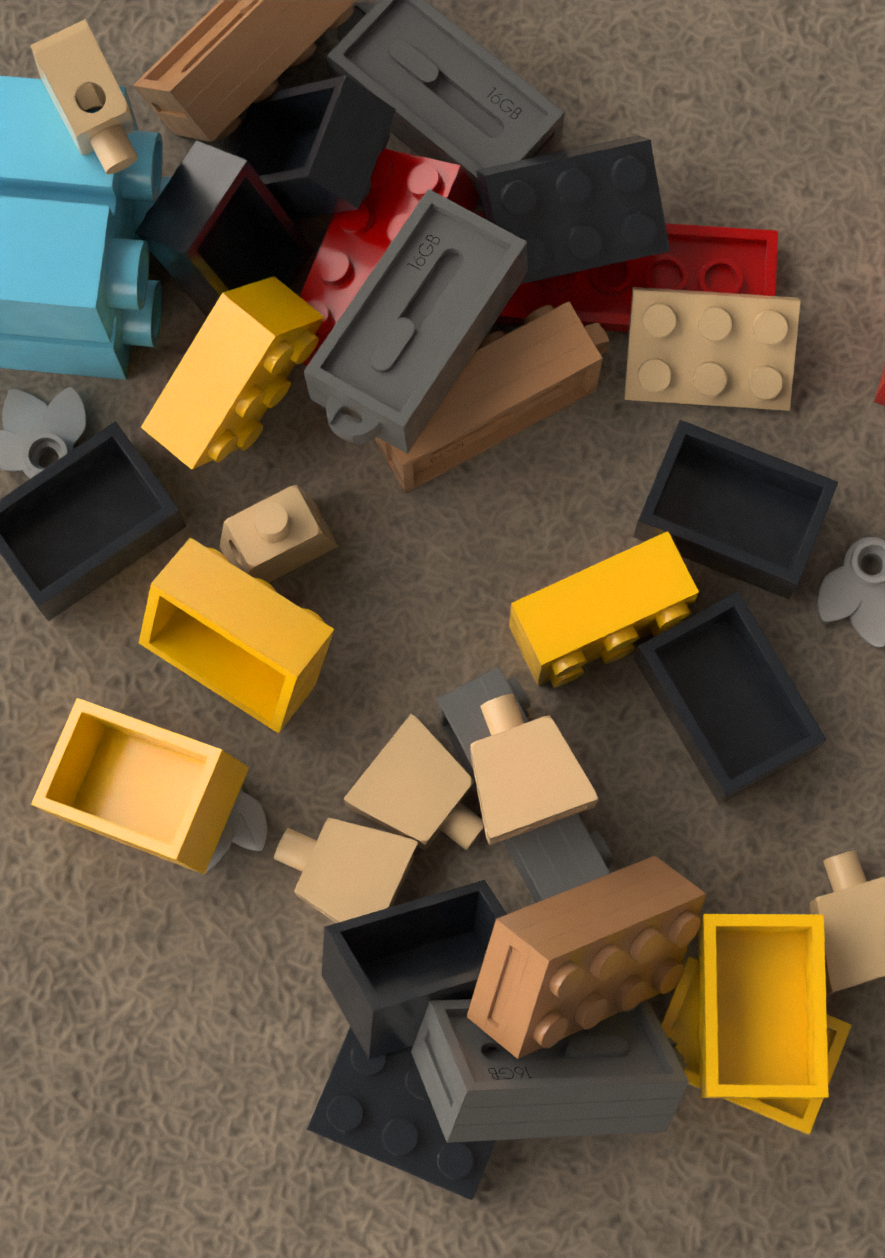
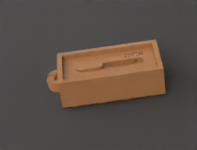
M220 0L132 86L175 135L208 142L213 140L220 141L238 127L241 122L238 116L252 102L257 104L265 100L276 90L279 85L276 79L290 65L292 67L297 66L313 54L317 47L314 42L327 29H335L349 19L354 12V8L351 5L357 0Z
M568 301L555 309L552 305H545L536 309L523 320V326L506 335L503 331H497L486 336L408 454L378 437L374 438L404 493L406 494L597 391L603 359L602 355L609 350L606 344L610 342L607 333L600 323L583 326Z
M652 856L497 918L467 1018L514 1057L520 1059L541 1048H550L559 1040L582 1029H591L600 1021L621 1011H630L639 1003L660 993L666 994L676 987L683 976L684 966L682 962L690 941L695 937L700 928L701 919L699 914L706 893L659 858Z

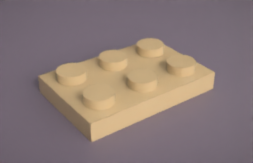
M633 287L624 400L790 411L801 300L795 297Z

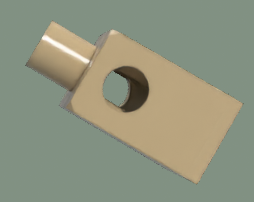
M84 19L30 45L40 77L80 154L87 155L95 151L106 174L117 173L134 164L138 160V156L127 137L128 134L134 131L131 111L87 21ZM92 109H101L95 113H87Z
M293 485L224 521L219 547L231 564L253 578H260L269 583L339 546L313 498L298 485Z
M514 694L494 698L480 706L491 736L473 742L470 745V753L485 834L489 846L596 806L598 797L593 786L550 715L524 723Z
M412 714L409 715L344 797L345 806L354 813L396 835L418 841L419 847L424 850L430 846L442 831L467 851L484 831L483 819L463 805V802L475 788V781L420 720Z
M328 818L317 840L287 828L276 849L274 859L302 871L294 890L296 896L335 923L393 907L417 854L419 844L418 841L408 837Z
M856 850L823 860L833 893L817 897L809 902L811 914H824L826 995L885 977V876L867 882Z

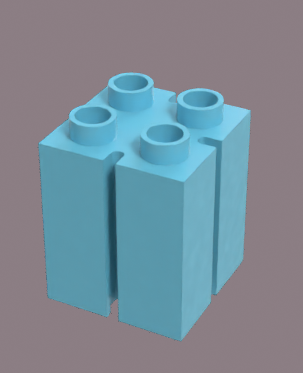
M0 76V368L126 380L131 345L155 347L157 345L162 318V285L160 281L148 280L147 241L141 240L135 231L171 177L162 176V135L160 132L140 131L138 129L126 87L119 86L130 108L134 131L128 134L127 137L138 156V160L122 171L106 174L95 151L87 155L80 154L42 79ZM92 109L87 113H95L101 109Z

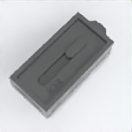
M379 0L376 4L367 2L356 3L353 7V14L342 25L337 27L339 43L327 55L330 79L346 75L394 107L396 111L389 131L421 157L461 165L480 196L477 204L482 208L483 204L476 170L547 155L562 139L565 112L426 0Z
M428 189L304 370L310 399L326 408L328 424L331 430L341 439L354 442V444H364L378 437L408 454L527 275V241Z
M499 666L437 698L438 719L466 772L474 781L475 775L470 745L475 741L491 736L480 706L494 698L514 694L524 723L529 722L527 719L529 717L527 709L531 706L524 689L515 676L506 680ZM581 812L503 841L535 903L610 874L608 870L610 868L609 863L613 861L611 852L598 830L588 833L581 820L583 817Z
M472 999L430 1000L411 1053L447 1143L664 1132L667 1130L689 1083L684 1072L687 1063H685L684 1057L676 1048L677 1043L666 1036L648 999L639 1003L630 1011H621L600 1021L591 1029H582L559 1040L550 1048H541L520 1059L514 1057L467 1018Z

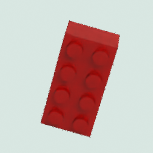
M384 149L379 154L370 178L371 189L368 196L360 204L358 210L334 213L300 294V297L325 317L314 334L319 338L318 344L309 357L302 362L304 365L308 366L428 189L474 212L480 196L461 165L390 149Z

